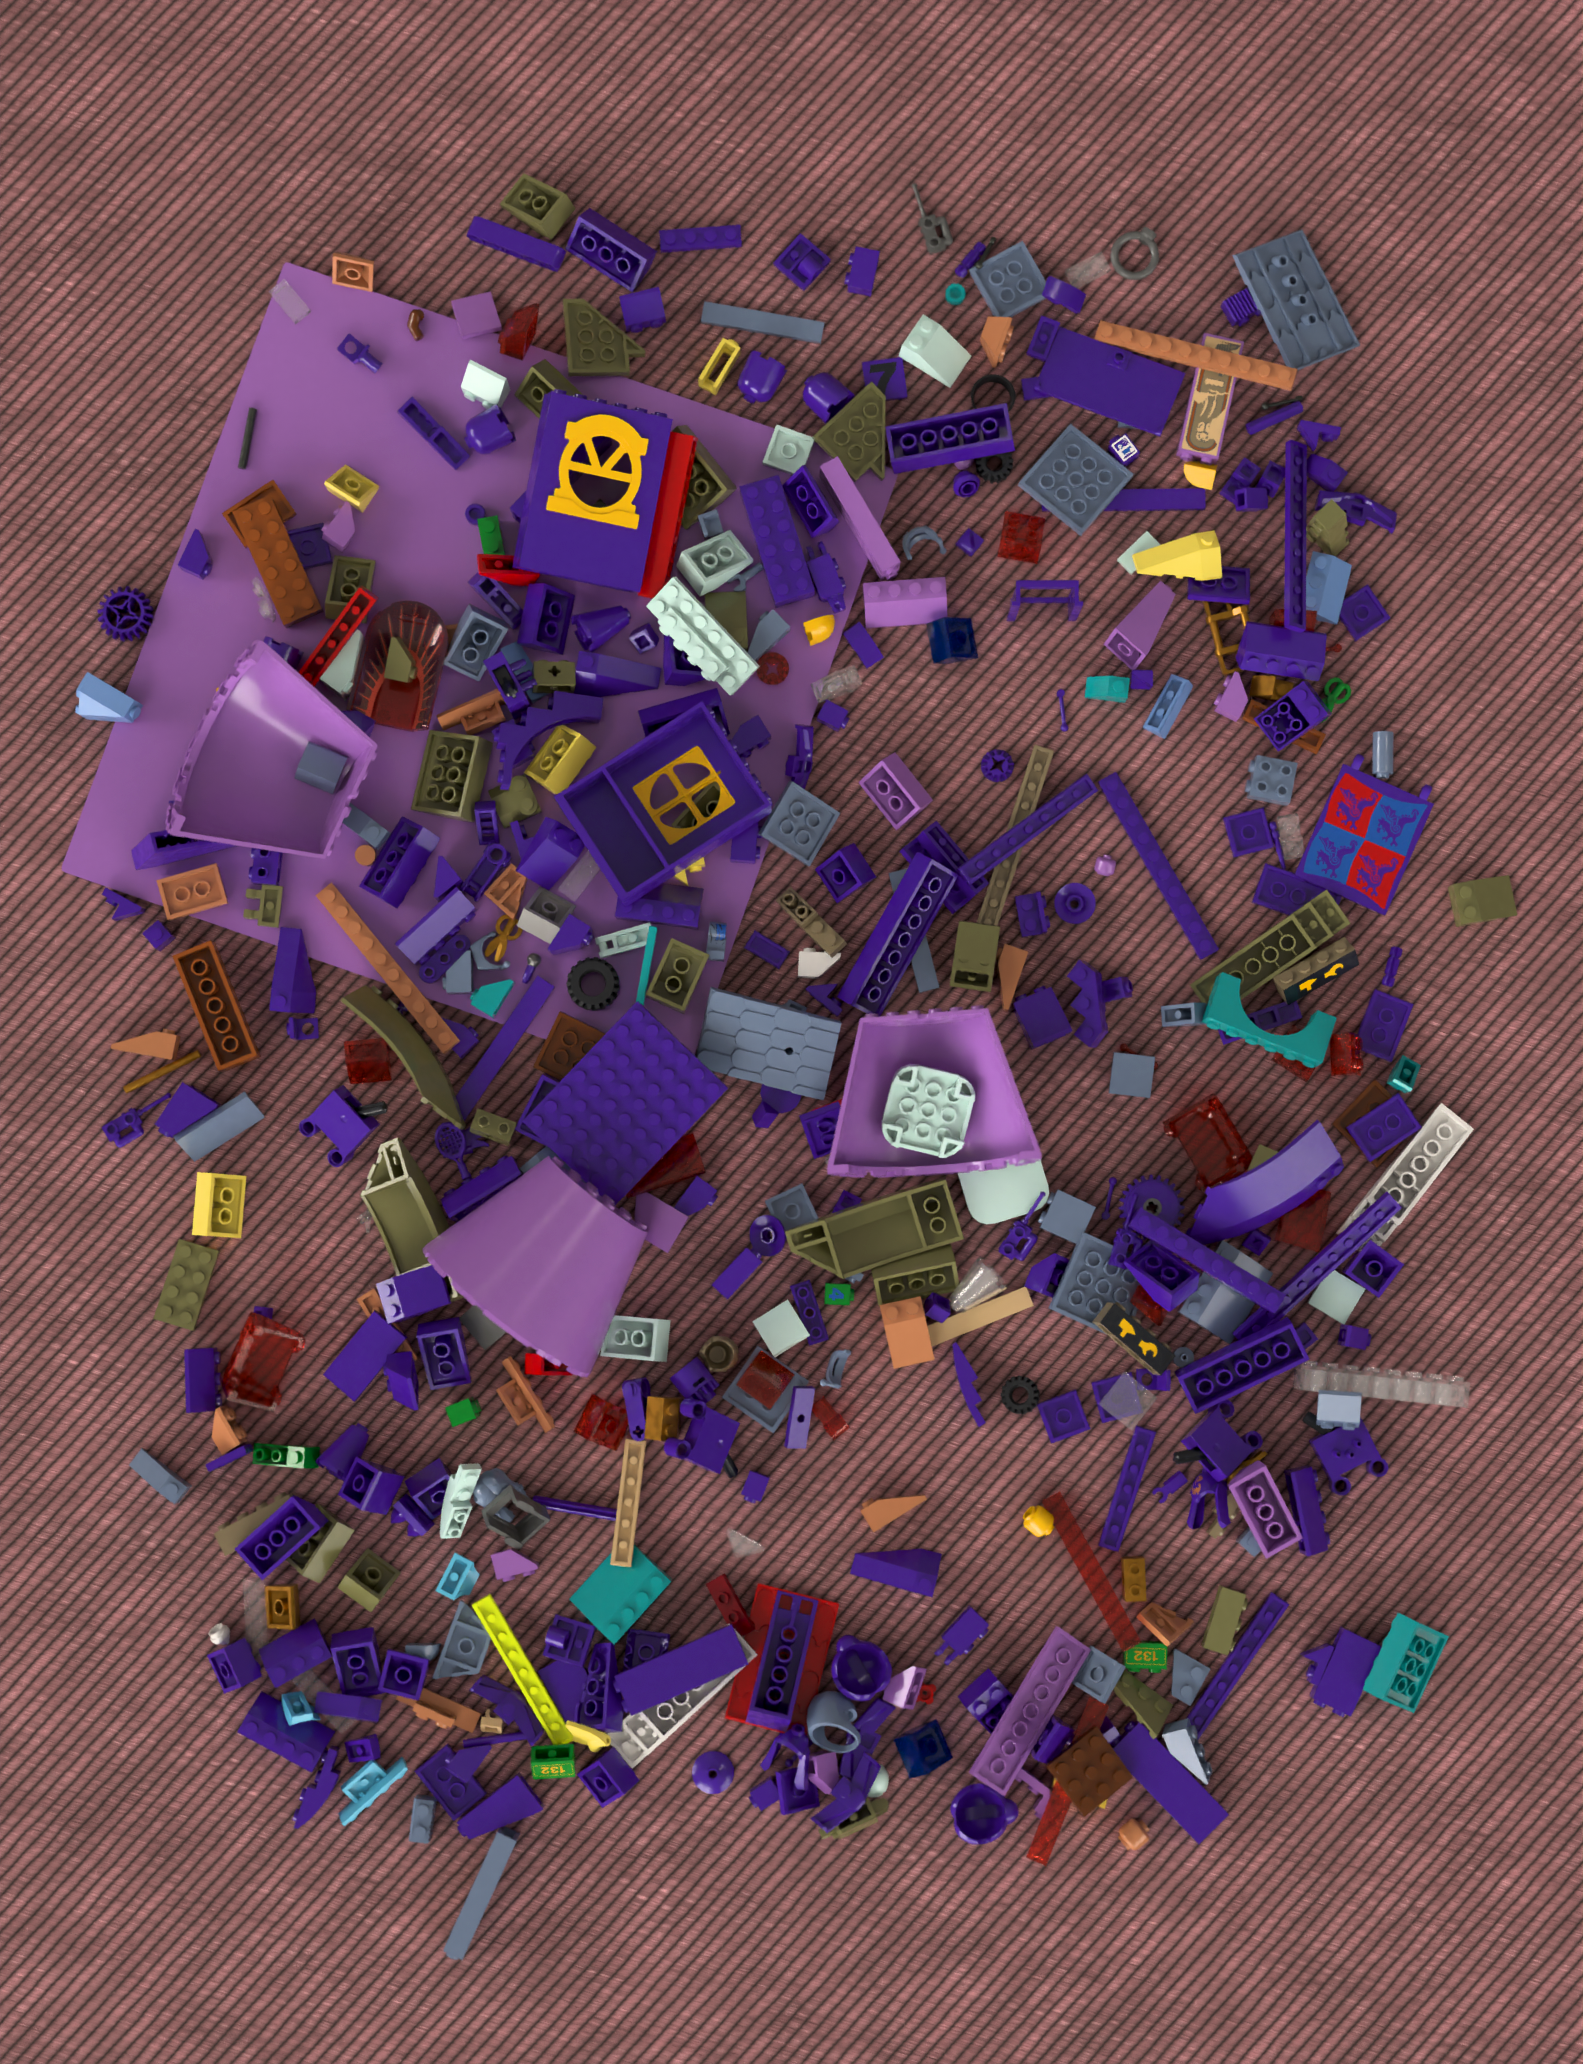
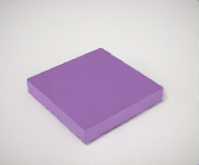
M491 292L451 301L462 339L502 330Z

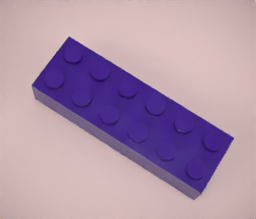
M1007 403L885 427L894 474L1015 451Z
M779 475L739 486L742 502L775 608L815 597V589Z
M1286 1317L1174 1372L1194 1413L1197 1414L1310 1359L1292 1322Z

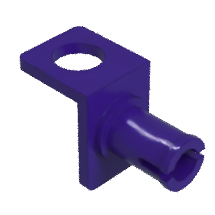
M348 334L337 347V350L352 363L356 364L361 361L374 374L383 364L368 352L370 345L364 346L351 334ZM347 342L355 343L357 347L355 353L349 354L346 352L345 344Z

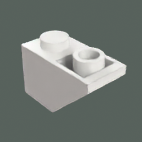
M804 948L803 951H799L798 978L819 979L840 960L841 953H837L831 958L825 951L816 952L815 948Z

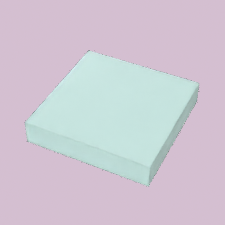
M776 424L763 460V465L793 475L802 465H806L814 444L813 437Z
M1334 1270L1317 1285L1307 1303L1344 1325L1365 1288Z
M788 1300L752 1321L774 1358L810 1336Z

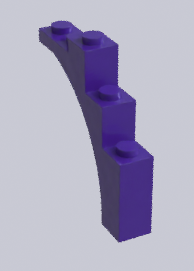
M554 691L552 697L548 698L547 709L527 707L526 712L521 715L520 725L500 723L499 729L494 731L493 741L497 742L496 749H503L500 752L499 759L503 766L502 770L498 771L497 782L501 783L500 789L509 790L515 760L522 750L542 733L554 727L570 723L586 722L599 724L602 718L604 698Z

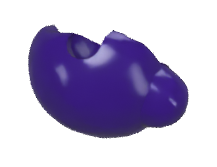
M844 1635L837 1641V1653L832 1661L831 1673L836 1687L843 1695L855 1701H868L877 1692L884 1690L888 1686L892 1676V1667L887 1655L880 1647L869 1641H860L853 1635Z
M982 1783L971 1784L961 1789L955 1795L950 1807L957 1835L965 1842L975 1845L987 1844L998 1839L1006 1830L1007 1825L1014 1822L1019 1814L1018 1806L1013 1800L1005 1798V1796Z

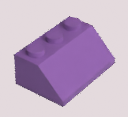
M895 752L881 760L858 782L896 830L914 818L933 801Z

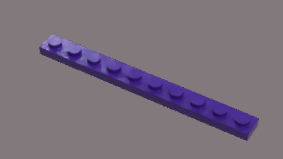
M1290 439L1285 443L1284 628L1302 633L1306 630L1307 445Z
M1117 772L1098 781L1099 787L1198 958L1202 960L1218 951L1219 948Z
M1386 1191L1278 1290L1285 1294L1286 1297L1276 1313H1271L1260 1307L1233 1332V1335L1240 1340L1278 1322L1402 1207Z

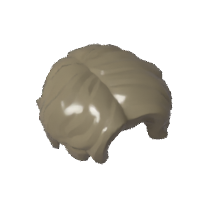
M713 1335L702 1345L699 1355L705 1361L704 1365L708 1371L726 1372L737 1364L739 1350L733 1340L727 1336Z

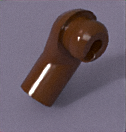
M421 309L412 310L407 322V327L415 341L424 337L419 328V322L424 318V312Z

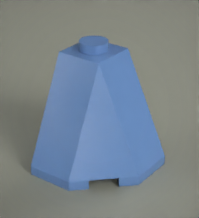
M89 672L86 673L76 690V696L79 697V705H76L75 713L88 720L133 723L140 715L143 707L141 703Z

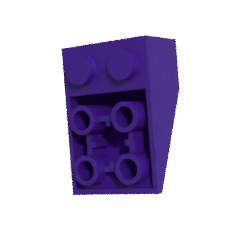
M1303 681L1259 714L1254 720L1279 752L1316 727L1332 713L1310 683Z
M988 1668L957 1697L982 1726L992 1734L1014 1696Z

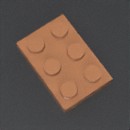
M217 863L156 880L168 921L229 904Z

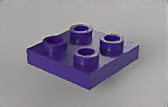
M800 233L775 260L774 266L801 290L805 291L828 266L831 259Z
M555 1615L553 1624L547 1631L543 1656L584 1668L596 1627Z

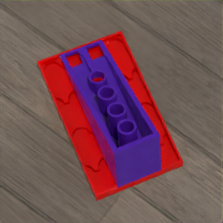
M758 1583L749 1617L755 1630L744 1637V1640L758 1655L735 1675L725 1719L780 1733H785L792 1729L793 1725L800 1724L804 1726V1732L808 1734L807 1709L813 1697L818 1693L839 1603Z

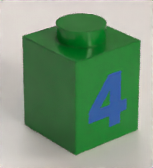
M825 1283L824 1304L850 1305V1301H854V1289H850L851 1284Z

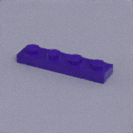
M740 225L659 230L661 253L742 247Z

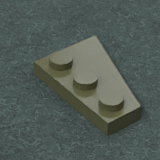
M1124 1670L1113 1691L1126 1707H1131L1137 1715L1136 1719L1140 1724H1145L1150 1730V1736L1155 1739L1173 1704Z

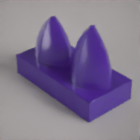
M407 1494L393 1505L391 1523H401L407 1520L409 1522L407 1527L408 1536H423L435 1525Z

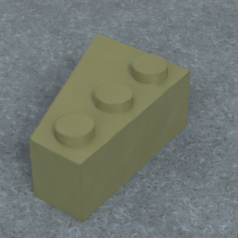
M1331 499L1313 516L1306 526L1307 539L1312 543L1315 542L1326 554L1337 556L1349 544V540L1346 539V536L1349 534L1345 530L1348 526L1346 513Z

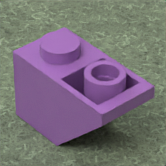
M347 501L343 506L338 505L333 513L334 519L331 522L327 521L321 530L323 531L322 539L341 553L355 534L351 507Z
M1235 671L1232 676H1227L1223 684L1226 688L1223 694L1219 693L1215 699L1214 704L1217 706L1214 711L1237 722L1248 702V698L1240 675Z
M514 1548L491 1554L497 1580L502 1579L503 1582L515 1579V1575L523 1573V1576L535 1574V1569L539 1568L538 1562Z
M822 1750L810 1753L808 1779L824 1794H831L830 1792L840 1781L837 1767L838 1761L836 1752Z

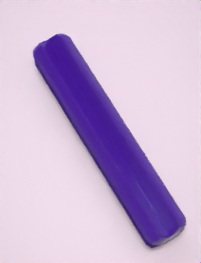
M1300 401L1278 409L1247 423L1246 430L1249 435L1264 430L1304 411L1303 405Z

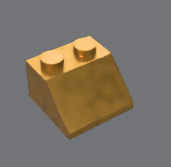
M648 1396L645 1439L666 1441L671 1437L679 1439L680 1404L682 1398Z

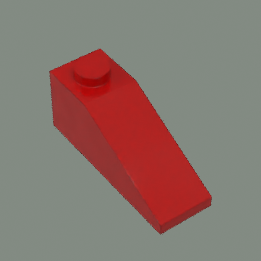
M477 554L479 575L513 586L535 584L540 576L536 572L512 568L514 555Z

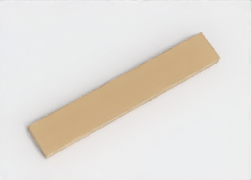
M1022 1287L950 1316L943 1323L935 1322L928 1325L931 1345L935 1346L1034 1306L1027 1288Z
M627 1438L625 1440L610 1565L631 1567L646 1449V1441L644 1440L636 1441Z

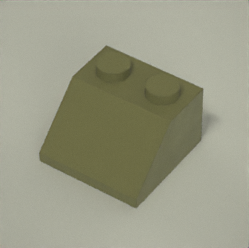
M367 1548L345 1575L338 1589L372 1613L401 1572Z

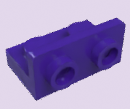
M1037 891L1032 894L1015 896L1021 938L1046 934L1047 928H1050L1049 917L1045 916L1043 909L1047 907L1045 895L1041 896V892Z

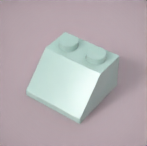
M472 360L469 361L461 385L464 396L471 401L476 399L482 402V406L486 409L495 404H498L501 408L510 392L507 378Z

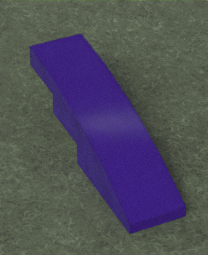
M1297 1001L1290 1005L1283 1002L1247 1014L1248 1018L1264 1031L1303 1018ZM1218 1029L1223 1045L1243 1039L1231 1037L1225 1031Z
M957 1342L952 1343V1351L959 1387L977 1426L980 1427L986 1422L975 1404L982 1401L971 1383L978 1377Z

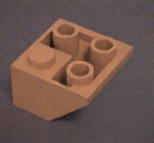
M988 316L981 334L980 343L991 366L996 368L998 362L1002 363L1007 348L1005 343L1009 344L1013 334L1014 326L1011 325L1012 318Z
M227 1405L215 1409L212 1439L221 1455H225L247 1442L245 1429L242 1425L239 1426L235 1420L237 1418L236 1413L231 1407L228 1408Z

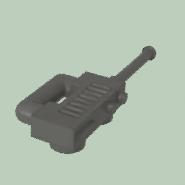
M913 183L911 187H913L921 211L918 226L921 227L920 232L921 234L923 233L928 253L932 255L945 251V246L953 243L946 217L940 216L936 218L935 214L927 216L917 184ZM939 225L944 238L937 236L935 228Z

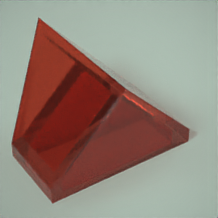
M1138 1285L1130 1302L1156 1325L1161 1326L1168 1310L1155 1302L1142 1285Z

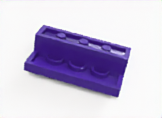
M937 821L923 830L917 838L900 850V853L909 864H911L916 853L919 852L958 874L956 881L943 902L952 915L989 884L982 876L971 885H967L956 868L969 859Z

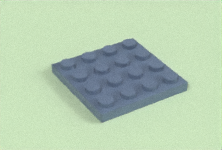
M1070 424L1022 478L1018 486L1082 536L1131 480L1134 474Z
M1083 1232L1070 1257L1049 1309L1104 1333L1093 1323V1320L1106 1303L1118 1302L1126 1308L1125 1312L1129 1316H1135L1146 1290L1127 1267L1122 1269L1108 1264L1113 1245ZM1127 1252L1126 1256L1129 1258L1131 1253Z

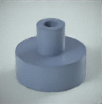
M1179 1347L1173 1352L1176 1355L1173 1362L1178 1367L1182 1368L1194 1361V1354L1187 1347Z

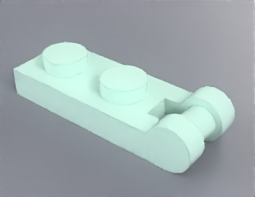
M650 922L595 938L596 945H599L600 959L646 946L649 926H651ZM612 941L614 948L608 949L606 942Z

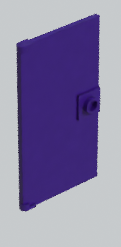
M1059 327L1034 390L1160 437L1185 373L1138 356L1122 348L1111 346Z

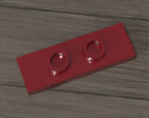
M725 1573L706 1584L727 1624L732 1623L734 1629L741 1637L755 1630Z

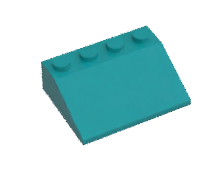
M635 1544L631 1567L610 1565L611 1552L569 1599L613 1644L622 1637L672 1581V1578Z
M1397 1613L1392 1621L1391 1629L1383 1641L1380 1653L1374 1660V1666L1365 1680L1363 1690L1383 1701L1414 1713L1449 1636Z

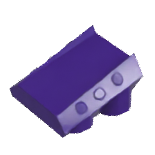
M628 1629L623 1671L668 1652L670 1634Z

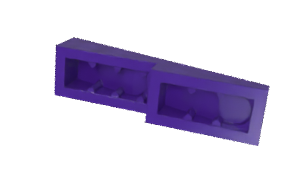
M413 397L397 411L455 471L470 457L460 444Z

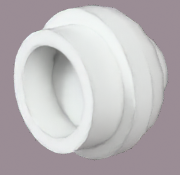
M222 1623L215 1625L209 1632L210 1640L214 1644H229L230 1629Z

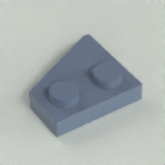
M1174 1648L1171 1695L1191 1706L1211 1669Z

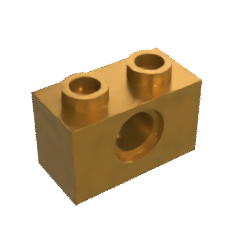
M1142 1556L1121 1557L1123 1600L1125 1602L1147 1601L1145 1558Z

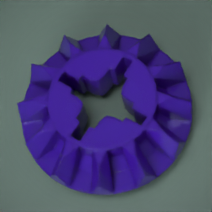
M995 749L987 752L981 761L982 773L990 781H1005L1013 772L1014 763L1011 755L1004 750ZM993 759L994 761L996 760V762H1002L1004 760L1003 764L1001 765L1003 773L1001 772V770L999 771V769H993L991 771L992 767L994 766Z

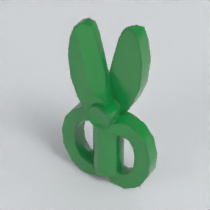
M1335 677L1325 684L1324 694L1326 698L1322 699L1331 713L1334 703L1342 704L1351 695L1350 686L1343 683L1340 678ZM1334 682H1337L1338 684L1330 693V685ZM1345 689V696L1340 700L1337 699V697Z

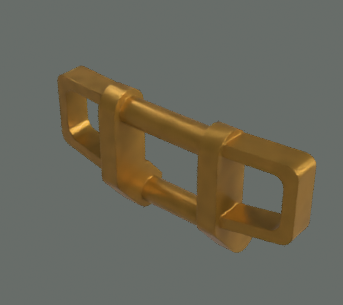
M1202 601L1206 613L1205 619L1210 626L1216 648L1214 651L1215 656L1218 658L1222 674L1227 676L1235 671L1238 673L1244 671L1240 668L1226 669L1222 656L1237 653L1240 644L1224 648L1217 622L1240 616L1243 628L1245 629L1247 621H1250L1248 605L1232 610L1230 603H1224L1227 609L1226 612L1211 615L1208 601Z

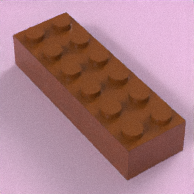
M269 495L232 511L283 625L288 628L324 612L273 498Z
M210 940L173 955L172 957L218 1071L223 1073L260 1058V1052L216 943Z

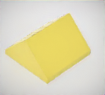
M346 464L324 483L330 493L344 502H349L352 507L362 513L380 487Z

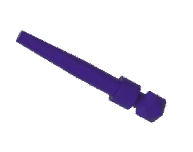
M1270 822L1268 825L1281 867L1286 869L1279 841V832L1276 831V822Z

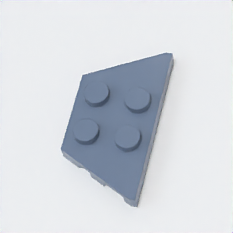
M463 1600L459 1602L433 1675L434 1679L480 1673L491 1638L478 1615Z

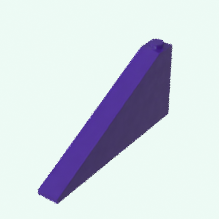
M167 830L149 833L131 850L135 869L141 870L237 847L238 845L174 836L168 833Z

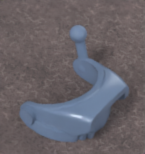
M926 525L913 528L903 536V549L908 560H912L910 554L912 546L923 539L936 541L940 546L941 554L947 552L941 537H938L936 532Z
M495 931L488 933V935L483 936L470 946L478 970H505L510 967L509 961H504L502 965H494L489 963L483 956V943L486 939L496 936L497 933Z
M844 1349V1351L837 1350L831 1354L825 1373L826 1379L820 1381L821 1386H830L837 1389L842 1387L841 1377L843 1369L852 1351Z

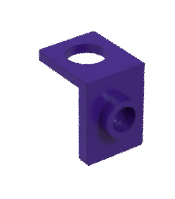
M289 1017V1023H287L286 1028L287 1035H290L291 1039L319 1038L318 1018L296 1019ZM305 1023H311L314 1026L312 1034L306 1035L303 1033L302 1027Z
M1136 1369L1137 1390L1170 1391V1370H1165L1162 1375H1153L1148 1369ZM1145 1373L1150 1374L1152 1377L1151 1383L1147 1386L1141 1381Z

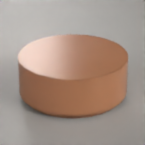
M361 845L355 851V859L362 866H370L376 859V852L369 845Z

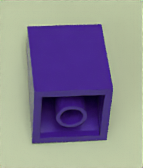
M1045 986L1033 990L1035 994L1028 997L1026 994L1014 998L1016 1002L1012 1003L1014 1012L1031 1050L1066 1036L1073 1031L1051 987L1047 989Z
M182 1082L155 1125L159 1127L158 1131L161 1134L173 1138V1136L222 1105L192 1085Z
M356 1456L338 1495L360 1510L387 1515L404 1476L391 1468Z

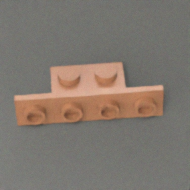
M496 689L436 716L443 731L462 723L467 735H473L506 721L500 707L506 703L499 690Z
M509 1356L501 1363L512 1380L498 1388L496 1392L517 1425L535 1415L545 1433L555 1427L552 1416L548 1412L546 1413L542 1406V1400L538 1395H535L531 1389L530 1381L521 1373L519 1363Z
M423 1688L419 1701L398 1695L396 1697V1700L414 1707L412 1711L416 1712L417 1717L423 1720L430 1718L436 1721L435 1724L444 1729H447V1726L451 1728L455 1725L473 1733L481 1715L476 1710L426 1688Z

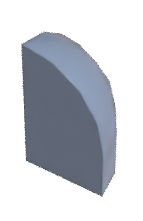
M407 1643L405 1645V1653L427 1658L430 1662L440 1652L441 1643Z

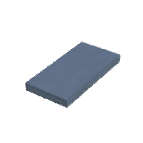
M243 1092L173 1137L195 1162L262 1120L265 1116L246 1092Z

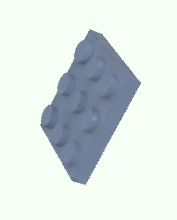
M1023 241L984 261L981 269L976 267L969 269L971 277L994 317L1011 318L1046 299L1042 296L1046 281Z
M789 781L758 834L806 866H810L840 813L793 781Z
M757 1346L722 1398L774 1433L790 1410L793 1386H806L809 1381L777 1358H774V1356L760 1346Z

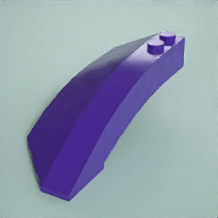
M1316 1120L1288 1146L1254 1169L1213 1188L1208 1186L1205 1191L1207 1198L1204 1204H1199L1193 1217L1196 1221L1193 1228H1188L1186 1235L1202 1245L1240 1236L1281 1217L1310 1198L1319 1189H1323L1328 1181L1341 1173L1344 1165L1341 1155L1322 1124Z

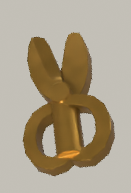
M507 914L498 919L495 927L499 936L489 943L485 951V957H489L497 949L494 961L499 962L507 949V940L513 941L517 939L523 931L522 928L518 927L517 933L514 936H509L519 920L515 919L513 921ZM509 919L503 931H501L500 925L502 921Z
M1259 1451L1249 1460L1242 1462L1227 1477V1484L1231 1482L1241 1469L1257 1460L1260 1461L1267 1455V1452Z

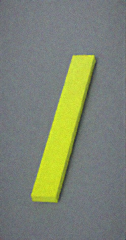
M488 1594L473 1603V1609L553 1745L572 1742V1733L567 1729L557 1706L492 1595Z

